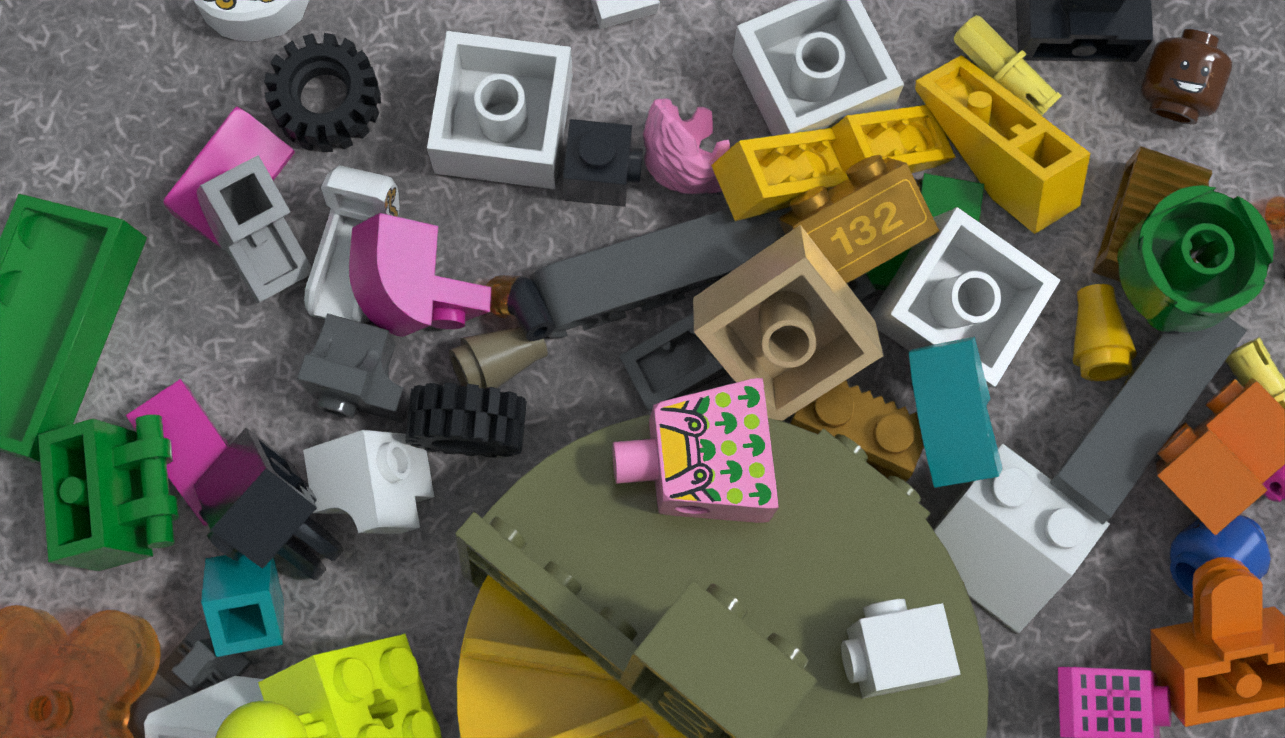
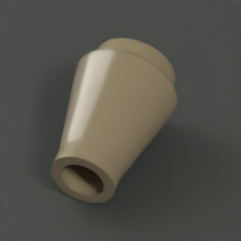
M521 327L463 337L460 340L461 345L449 350L451 365L460 385L474 384L479 385V388L483 389L500 387L532 363L548 355L544 338L537 341H529L526 339Z

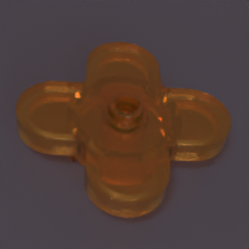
M12 605L0 609V738H134L133 733L127 727L130 719V705L135 701L137 702V699L149 688L160 664V643L154 628L147 620L138 615L117 610H104L88 617L67 636L57 619L47 611L21 605Z

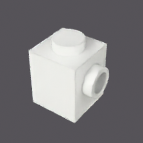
M895 599L866 606L863 608L865 618L859 619L847 629L849 640L842 641L841 644L842 660L847 678L850 683L859 682L862 699L940 684L961 675L943 603L907 610L905 599Z

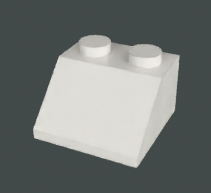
M1001 444L998 447L1003 467L1000 476L968 482L933 530L948 551L965 584L969 597L1015 633L1019 634L1072 577L1110 523L1107 521L1103 525L1050 484V478L1006 445Z

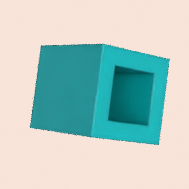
M226 555L205 558L201 604L216 657L283 645L284 599L274 557L263 569L244 555L239 561H234Z

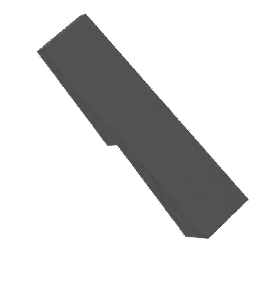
M1227 317L1215 326L1201 331H1160L1119 391L1101 409L1050 484L1103 525L1115 513L1247 330L1230 317Z

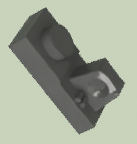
M201 619L115 714L110 722L128 738H145L144 722L149 713L228 678L241 676L253 662L242 652L216 657L207 622Z

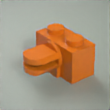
M1218 557L1207 561L1194 572L1193 622L1150 629L1151 671L1157 674L1158 686H1169L1171 710L1184 727L1285 708V616L1275 606L1263 608V584L1241 561L1231 557Z

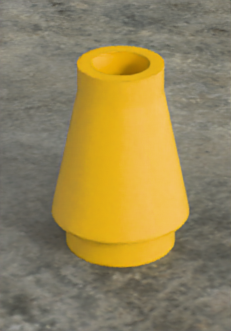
M1094 284L1081 288L1077 291L1078 310L1073 364L1080 367L1081 377L1086 380L1109 381L1122 378L1132 372L1131 361L1136 357L1137 352L1117 304L1115 289L1108 284Z

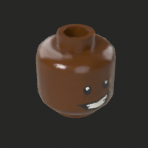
M1185 29L1181 37L1166 38L1156 44L1141 86L1143 97L1151 103L1150 112L1182 124L1190 125L1197 124L1199 117L1210 116L1216 113L1232 71V60L1226 53L1217 48L1219 39L1216 36L1199 30Z

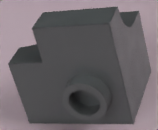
M327 313L319 339L311 353L305 354L297 377L311 396L319 399L317 408L346 419H353L356 410L403 423L410 402L404 387L395 384L389 378V365L396 346L389 330Z

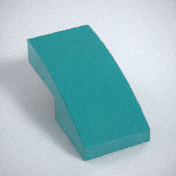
M975 336L911 349L909 351V361L914 397L934 488L999 477L1003 467L987 409L991 398Z

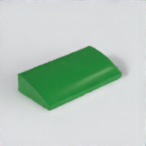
M18 194L0 237L1 452L40 464L38 435L74 423L147 240L145 235L125 220Z

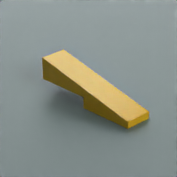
M921 105L847 115L832 128L740 140L711 166L734 220L739 221L791 207L790 202L794 198L815 187L825 186L826 190H829L849 179L846 171L851 166L874 155H881L882 159L889 157L905 162L911 173L935 168L950 162L956 156L940 124L928 107Z

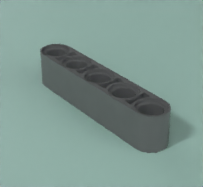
M787 207L739 221L734 220L728 208L542 267L530 276V279L534 282L555 324V329L548 336L556 339L568 336L566 332L568 329L582 325L585 331L626 318L625 311L641 307L642 312L683 300L685 299V292L698 288L700 292L704 291L786 235L777 218L790 212L792 208Z

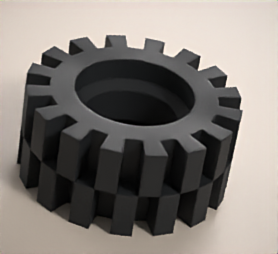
M324 33L323 43H317L314 34L304 35L303 39L306 46L298 49L292 40L284 46L288 57L284 60L276 54L270 62L275 73L266 72L264 80L269 91L264 93L266 103L279 128L281 127L285 136L292 142L298 140L302 148L310 151L313 150L314 145L320 146L322 152H333V144L341 143L343 149L353 146L351 138L358 134L363 139L370 132L367 126L368 122L373 121L376 123L379 115L377 103H381V92L368 57L363 50L357 52L355 44L346 38L339 45L335 34ZM320 75L336 76L347 87L343 103L335 110L327 113L311 112L301 103V93L304 86L312 78Z
M427 383L425 386H414V389L411 388L405 442L413 447L425 448V450L431 452L444 451V454L483 455L490 458H497V455L503 457H511L512 454L519 455L523 447L527 401L523 396H517L516 393L511 391L500 392L501 389L494 387L483 389L479 388V385L474 384L458 386L456 383H444V386L436 383Z

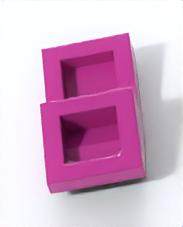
M179 379L125 416L135 431V419L144 415L162 416L164 438L171 440L173 462L167 464L168 478L202 524L207 526L208 524L199 514L202 506L194 484L229 447V444L220 435L187 384Z

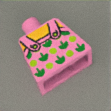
M763 378L749 379L661 401L653 405L649 419L650 439L612 443L613 469L616 484L655 481L657 506L660 514L763 523L769 522L779 508Z

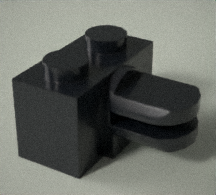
M1016 0L1018 53L1023 50L1027 54L1023 58L1025 61L1137 62L1153 41L1151 0Z
M247 428L238 435L194 484L202 506L199 514L211 530L207 534L208 539L223 554L234 561H239L244 555L263 569L275 554L278 553L308 577L318 580L326 571V567L293 534L331 561H335L343 552V547L333 535L310 518V515L317 509L315 504L317 498L309 488V484L300 477L295 466Z

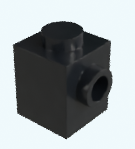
M570 119L563 173L565 201L626 207L628 184L640 185L643 148L632 147V125Z

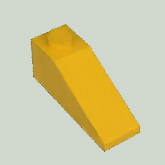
M962 55L916 80V92L979 182L985 184L984 189L991 199L1034 234L1038 233L1080 207L1091 154L1084 147Z

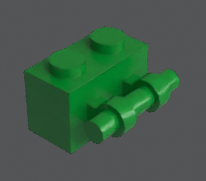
M144 415L135 419L136 431L92 418L38 435L49 563L102 571L153 557L152 548H165L175 544L172 521L179 518L177 497L169 493L167 464L173 462L171 440L164 438L162 416Z

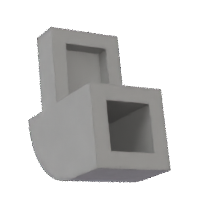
M259 155L199 186L197 198L203 214L222 251L226 249L256 303L264 301L310 275L312 266L284 219L291 211Z

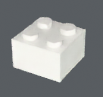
M797 0L737 26L732 56L772 136L832 128L847 115L894 109L904 83L860 0Z
M447 31L427 144V151L434 173L556 189L573 77L571 47Z
M956 207L933 217L939 232L912 247L870 315L875 320L879 331L908 351L975 336L987 386L992 388L998 384L1060 282V279Z

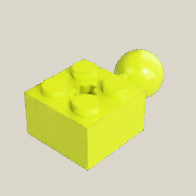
M406 634L316 654L258 682L264 701L250 702L232 711L221 723L215 738H442L440 726L435 719L419 674L417 661L412 654Z

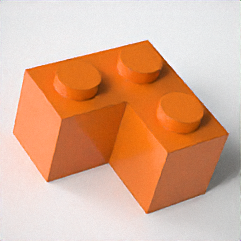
M1253 378L1243 386L1236 379L1230 381L1205 404L1213 412L1195 429H1192L1186 422L1180 425L1157 453L1161 457L1156 463L1157 476L1214 535H1217L1268 491L1263 483L1285 464V409Z

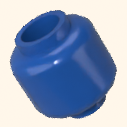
M1241 514L1217 535H1214L1198 518L1175 537L1170 547V571L1172 578L1177 586L1192 599L1194 572L1207 561L1218 557H1231L1241 561L1259 580L1267 574L1270 567L1271 556L1262 528L1254 520Z

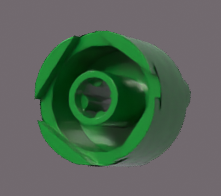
M1204 185L1185 187L1165 197L1130 231L1118 250L1117 260L1120 281L1130 303L1147 319L1153 328L1163 332H1196L1205 330L1229 317L1252 301L1261 292L1266 283L1264 281L1269 264L1273 262L1274 244L1267 223L1251 203L1239 196L1233 199L1225 194L1214 191L1216 187ZM1193 258H1196L1199 263H1195Z

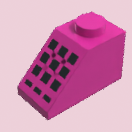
M1058 667L1061 738H1160V727H1171L1172 712L1169 686H1158L1157 674L1151 670Z

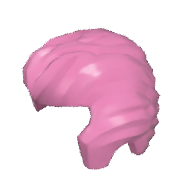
M656 99L650 107L643 132L646 149L644 163L656 182L669 190L678 191L682 194L722 192L711 165L730 149L729 140L717 142L712 153L702 150L700 148L701 141L713 133L712 111L705 107H697L692 118L683 121L679 116L678 107L673 105L670 99Z

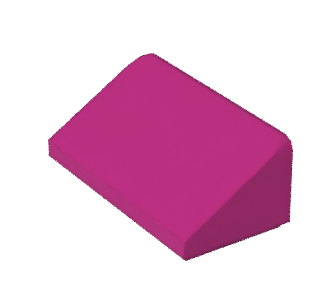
M235 107L165 197L163 204L175 218L220 247L197 198L199 186L258 155L274 181L295 151L240 107Z

